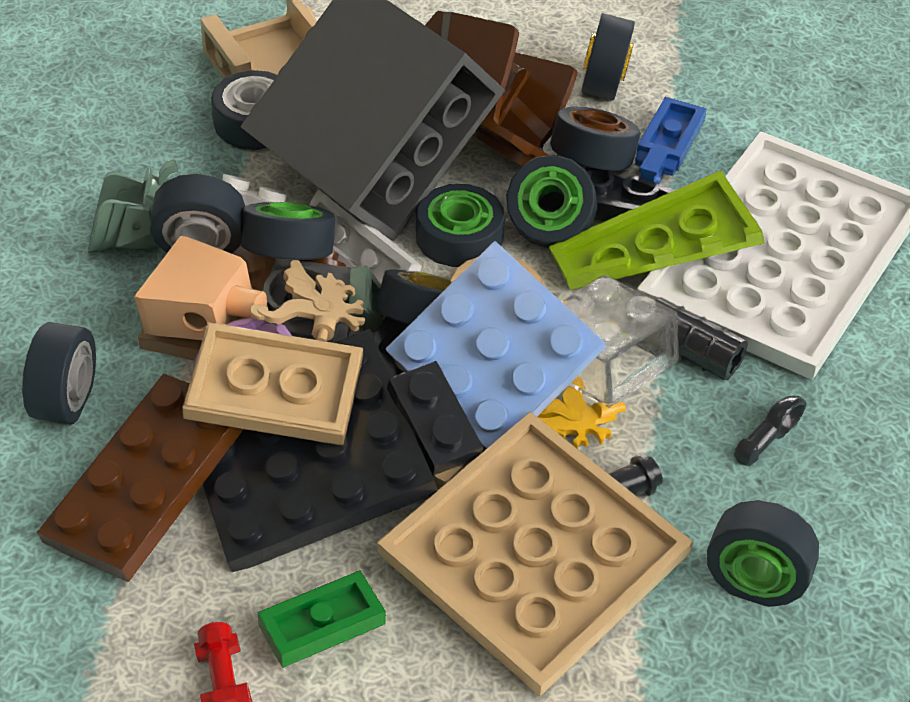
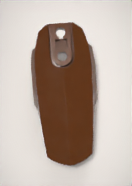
M435 12L425 26L465 52L505 89V92L472 136L521 166L536 157L549 156L543 151V147L552 136L557 113L566 107L578 74L577 70L570 65L516 53L519 30L510 24L455 12Z

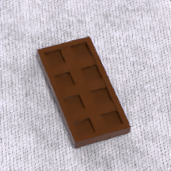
M163 373L40 527L37 534L43 543L129 582L244 429L184 419L183 405L190 383Z

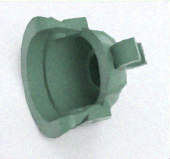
M175 159L167 161L162 165L159 177L152 174L150 166L147 168L144 180L134 179L114 171L108 172L105 175L94 217L88 253L97 250L104 251L112 247L145 250L157 246L150 233L154 196L160 186L168 181V176L178 172V164Z

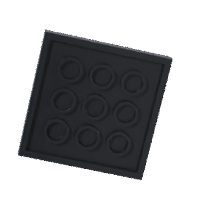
M370 329L334 342L363 348L362 364L343 445L244 429L204 481L203 487L227 563L232 572L262 564L430 497L438 491L413 430L387 390L390 374Z

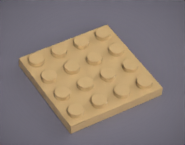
M532 412L524 416L377 542L378 554L538 696H541L681 563L691 553L693 544L692 540Z

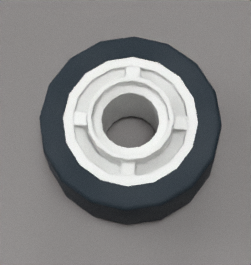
M258 70L237 72L224 78L214 88L211 97L213 125L216 134L226 143L244 149L257 150L267 148L240 126L250 114L253 106L261 99L275 80L277 74Z

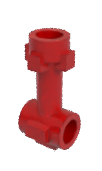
M212 622L204 625L197 633L199 642L194 643L198 662L208 661L213 691L200 694L201 702H253L248 683L236 685L231 655L241 652L237 633H232L231 626L225 622Z

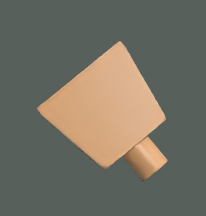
M185 236L178 238L134 296L144 334L195 340L203 339L207 322L227 325L236 321L238 317L244 319L251 318L250 307L254 304H261L267 307L266 293L251 288L247 265L241 257Z

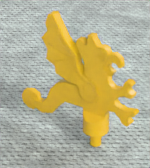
M581 372L575 378V383L566 388L562 394V402L555 398L537 416L563 438H566V435L569 434L577 436L573 440V446L577 449L581 445L584 447L588 446V439L585 437L587 434H593L601 445L604 443L605 438L610 439L612 431L597 425L615 421L617 413L626 411L623 401L613 404L610 399L588 406L582 398L588 388V380L586 375Z

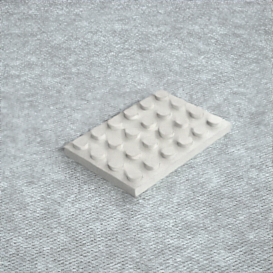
M760 132L725 177L762 229L765 244L652 270L637 289L636 303L649 308L658 297H662L678 306L684 305L686 310L700 317L705 316L708 321L722 328L727 327L729 332L747 340V352L813 380L909 234L910 190Z

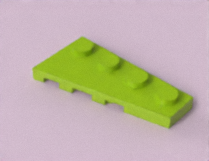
M720 170L589 228L564 242L549 246L552 259L568 288L573 290L765 244L762 229Z

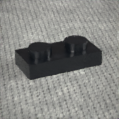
M437 361L388 379L387 390L413 430L432 476L473 461L482 453L483 446Z

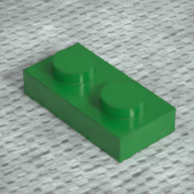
M361 570L257 612L258 625L282 668L386 624V611Z

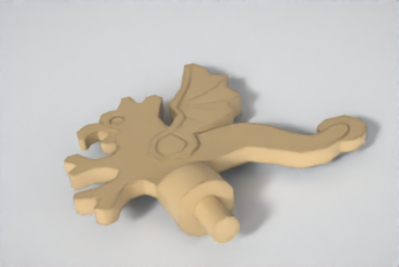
M292 260L290 268L285 270L283 278L286 281L285 291L292 294L291 300L284 302L275 311H268V307L261 304H254L250 307V316L252 318L269 323L282 324L296 316L313 319V337L316 340L325 342L333 338L336 323L343 322L352 331L356 332L359 330V326L364 325L365 322L364 317L349 315L351 313H363L364 302L362 300H357L353 304L344 302L348 297L346 293L355 296V288L353 286L345 285L343 281L336 280L332 273H328L327 278L317 275L314 281L305 272L299 260ZM315 285L318 286L321 294L315 289Z

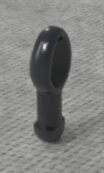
M787 396L777 401L770 408L765 420L746 439H742L734 452L736 460L746 466L753 465L758 460L759 455L775 439L783 438L797 425L806 409V401L800 396Z

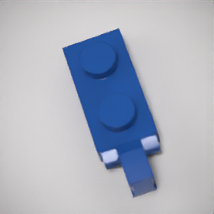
M664 97L637 146L634 165L640 167V177L659 184L663 174L674 176L675 172L679 171L705 122L707 108Z

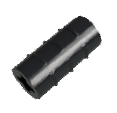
M658 297L650 305L641 323L640 335L643 338L659 345L660 349L665 348L680 356L682 360L686 359L701 367L703 371H709L726 381L740 367L746 355L747 340L729 332L727 327L722 328L708 321L705 316L700 317L686 310L684 305L678 306L662 297Z

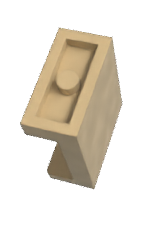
M286 0L287 13L284 16L232 31L227 30L216 14L200 18L203 51L223 79L237 72L249 70L269 71L278 75L280 69L288 62L302 43L307 32L317 22L312 9L309 6H305L301 0Z

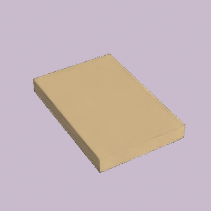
M207 322L183 405V418L343 445L362 364L363 348Z

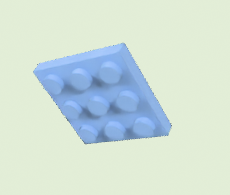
M494 241L386 350L406 371L437 361L480 442L488 448L529 412L538 416L606 348V345L595 332L503 247Z

